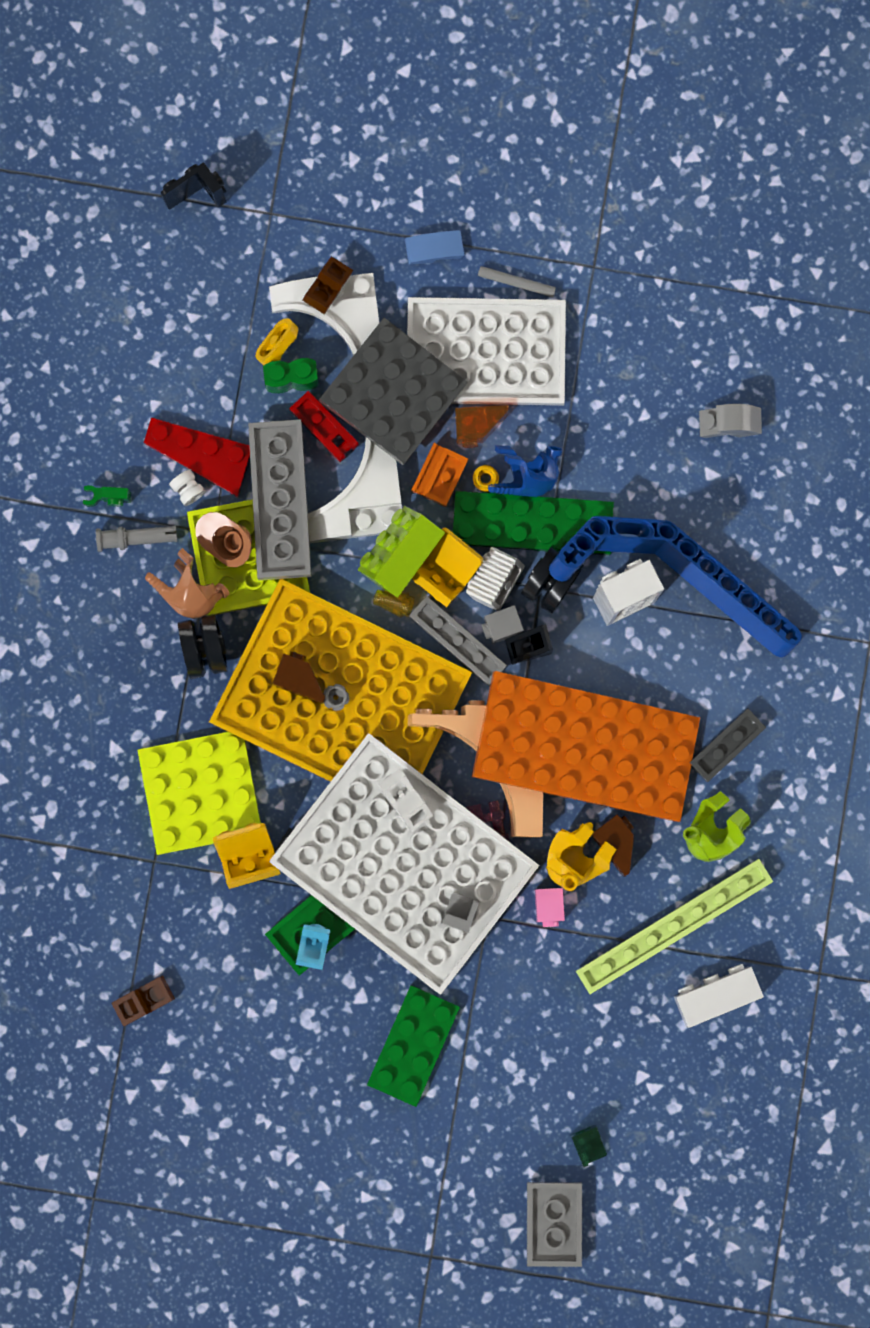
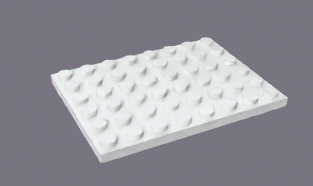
M369 733L269 861L440 995L540 866ZM399 769L405 774L415 791L433 814L431 818L412 832L378 786L388 775L395 773ZM452 893L479 901L469 933L442 924Z

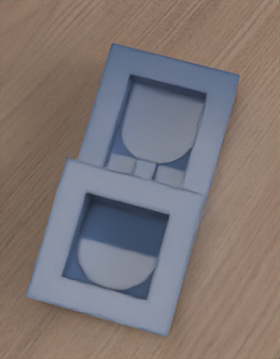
M460 230L428 233L405 238L409 264L434 263L436 260L461 259L465 256Z

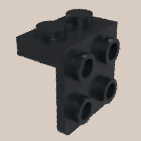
M203 162L199 166L195 164L185 171V175L178 180L172 179L163 186L161 196L165 205L170 210L204 187L219 208L226 203L224 194L227 191L216 171L211 173Z

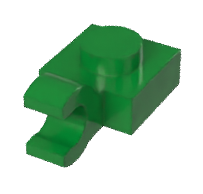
M84 486L85 492L94 493L92 500H83V504L87 507L96 506L102 500L107 502L108 506L122 507L123 503L131 502V492L128 488Z

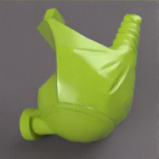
M721 791L701 802L691 826L683 831V837L690 853L695 858L704 862L721 860L733 853L745 841L746 838L743 832L751 823L749 815L740 808L726 821L727 827L725 829L716 827L714 812L730 801Z

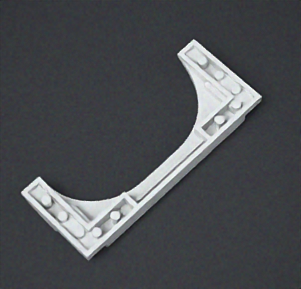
M373 273L351 275L325 315L302 301L317 277L289 281L269 287L272 313L296 311L321 319L339 333L349 346L353 356L379 324ZM368 438L365 441V450L360 467L350 484L334 500L308 514L309 543L379 535L390 526L394 513L402 509L396 460Z

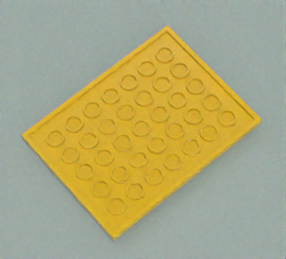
M280 579L209 723L330 782L368 733L423 774L443 730L435 727L408 726V715L415 714V709H431L432 714L442 715V710H454L472 672ZM293 651L305 656V662L310 664L322 693H324L328 686L340 684L349 693V702L344 705L342 710L334 711L332 708H327L324 703L320 704L273 686L272 683L283 654L290 655V652ZM334 695L333 699L338 700V695Z

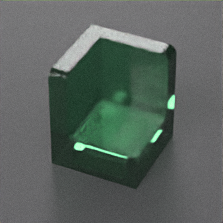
M596 1125L570 1135L583 1167L589 1166L588 1163L607 1155Z

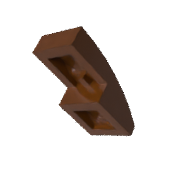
M331 256L302 301L325 315L351 276L353 269Z
M162 975L111 1004L124 1027L175 1000V997Z

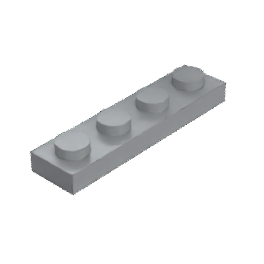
M428 596L409 615L413 621L488 686L491 684L493 672H502L507 667L505 663Z

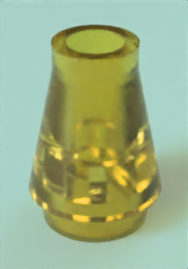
M378 589L375 593L373 604L400 618L403 616L409 617L414 606V597L409 596L408 592H402L397 598L387 591Z

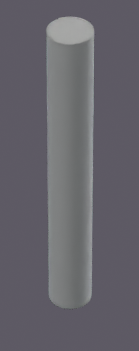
M480 266L478 273L479 277L549 297H554L556 287L483 266Z

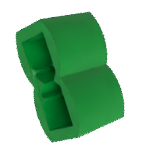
M300 358L290 363L273 361L263 366L265 387L270 393H285L291 389L308 391L319 386L316 360Z

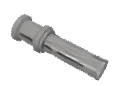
M176 525L126 530L123 526L118 527L117 530L101 531L100 528L96 529L98 552L109 548L125 550L129 545L178 542Z

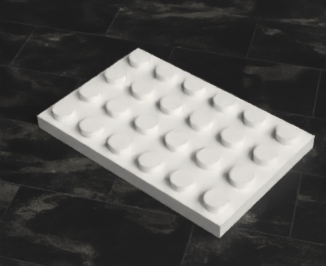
M408 297L407 335L468 381L452 404L564 406L566 300Z

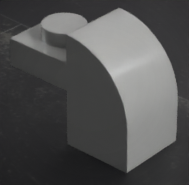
M747 404L716 405V408L699 411L700 437L710 438L731 435L740 438L762 434L760 407Z

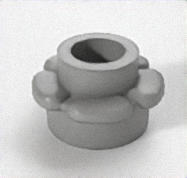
M340 684L328 686L324 690V705L327 708L339 711L349 702V693ZM338 695V700H334L333 696Z

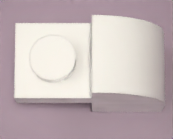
M401 769L388 775L378 785L383 795L411 832L433 816L426 803L415 791Z

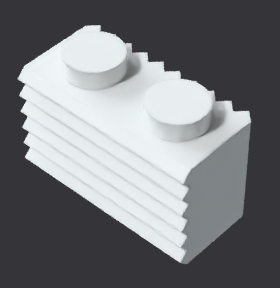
M491 547L490 551L483 555L484 561L479 567L477 574L468 582L466 593L475 601L493 610L500 611L525 565L519 559Z

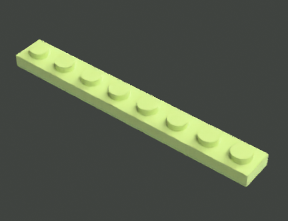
M757 859L575 972L588 993L592 994L771 884L773 880L760 859Z

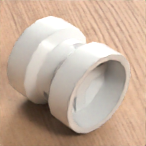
M186 470L179 474L169 484L174 492L179 493L180 501L184 506L191 505L206 492L201 484L196 483L195 475L191 470Z

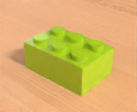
M403 506L402 509L394 513L391 519L392 523L387 530L382 531L375 541L376 545L371 552H367L362 557L360 567L357 569L380 588L397 598L445 534L443 530L425 516L406 506Z

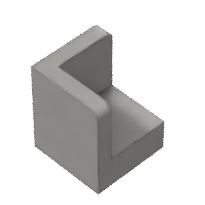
M452 893L442 924L469 933L479 901Z

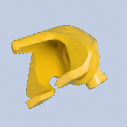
M592 822L582 823L573 832L561 829L555 835L550 845L546 869L552 881L567 891H573L577 886L610 870V861L617 849L608 842H604L594 858H588L583 854V848L594 832Z

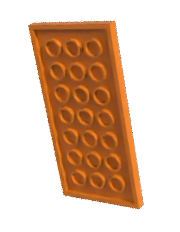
M494 671L472 777L680 822L700 717Z

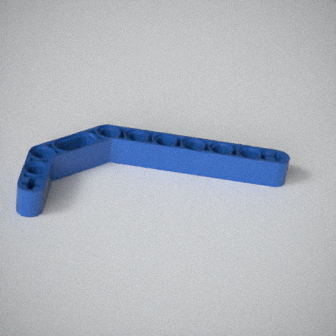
M593 516L560 550L549 566L552 577L563 582L569 580L595 551L655 554L777 657H786L802 639L800 630L671 521ZM620 534H633L638 537L621 536Z

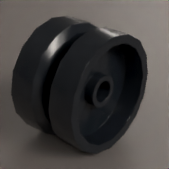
M554 545L550 547L545 556L540 558L528 577V582L521 592V595L534 601L543 590H546L547 592L541 601V608L551 614L559 606L584 567L582 565L567 581L562 582L554 579L550 574L549 566L560 552V549Z
M215 614L201 617L200 635L196 624L192 620L178 622L182 652L191 680L205 676V659H207L212 673L228 672L225 642Z

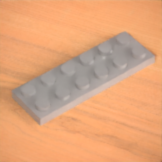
M302 420L248 423L257 579L272 580L312 577Z

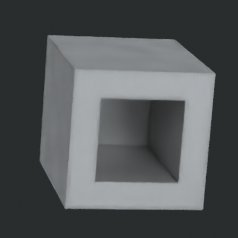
M515 605L484 616L485 623L481 624L485 638H491L493 644L524 631Z

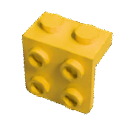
M444 527L441 530L445 534L415 573L412 580L431 594L437 601L448 607L463 591L484 560L480 554L448 528Z
M251 823L245 828L235 831H224L213 837V843L222 862L229 889L281 874L280 870L269 862L274 856L275 850L264 823Z

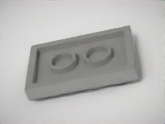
M527 1182L528 1267H582L581 1182Z

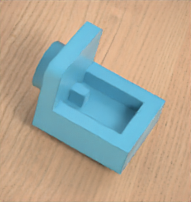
M319 924L303 925L296 965L323 969L330 934L329 929H325Z

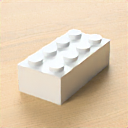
M641 559L636 560L626 566L625 572L618 575L617 571H614L604 576L602 581H600L593 599L607 626L654 604L663 592L664 587L650 560L644 563Z

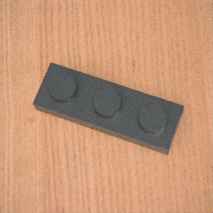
M747 708L690 762L691 766L706 782H709L766 727Z

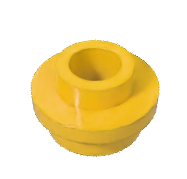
M482 465L473 473V484L480 491L489 492L488 485L498 484L499 482L498 472L492 466ZM489 475L491 478L490 482L483 483L480 479L481 476Z

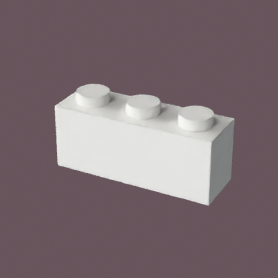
M739 964L729 968V974L719 978L718 974L703 979L704 984L694 988L693 984L678 989L679 995L674 996L685 1026L690 1028L764 998L752 967L744 968L743 964Z

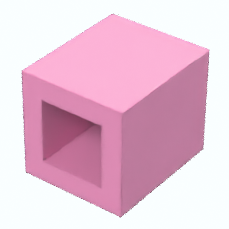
M563 888L536 889V922H542L543 927L559 926V921H565Z

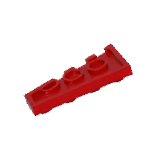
M155 418L150 419L144 439L145 445L209 480V482L228 491L235 497H239L250 460V445Z

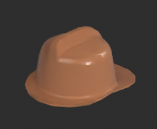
M209 512L198 520L195 530L199 544L228 567H238L249 559L253 549L252 538L244 526L236 524L219 512Z

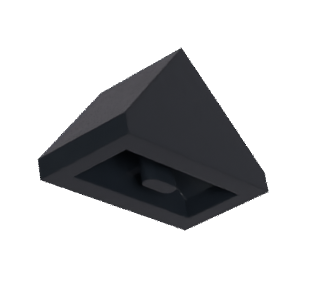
M546 624L505 639L512 665L547 656L553 652Z

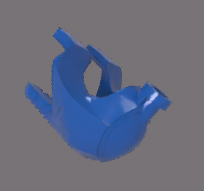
M495 445V451L498 454H506L504 460L510 465L514 481L511 483L488 485L490 493L538 497L553 489L559 476L557 462L558 457L562 455L561 448L547 446L546 453L540 452L534 460L526 463L520 456H517L516 452L509 445Z

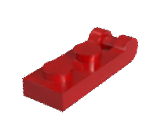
M309 391L289 408L298 420H302V424L339 463L346 458L345 454L350 449L354 450L359 446L356 439ZM340 436L344 442L337 447L333 441Z

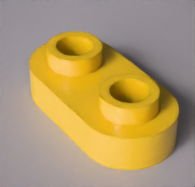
M289 318L280 320L258 347L255 354L256 359L263 366L269 362L280 361L290 344L296 340L298 326Z

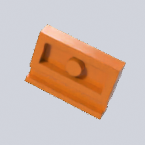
M434 443L411 492L447 507L469 458Z

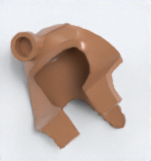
M182 548L177 555L187 565L180 559L176 560L174 567L182 576L175 587H168V585L150 572L146 574L145 579L178 614L192 619L200 618L210 613L215 604L222 597L226 598L230 593L222 583H218L215 586L213 583L204 586L197 584L192 576L194 558Z

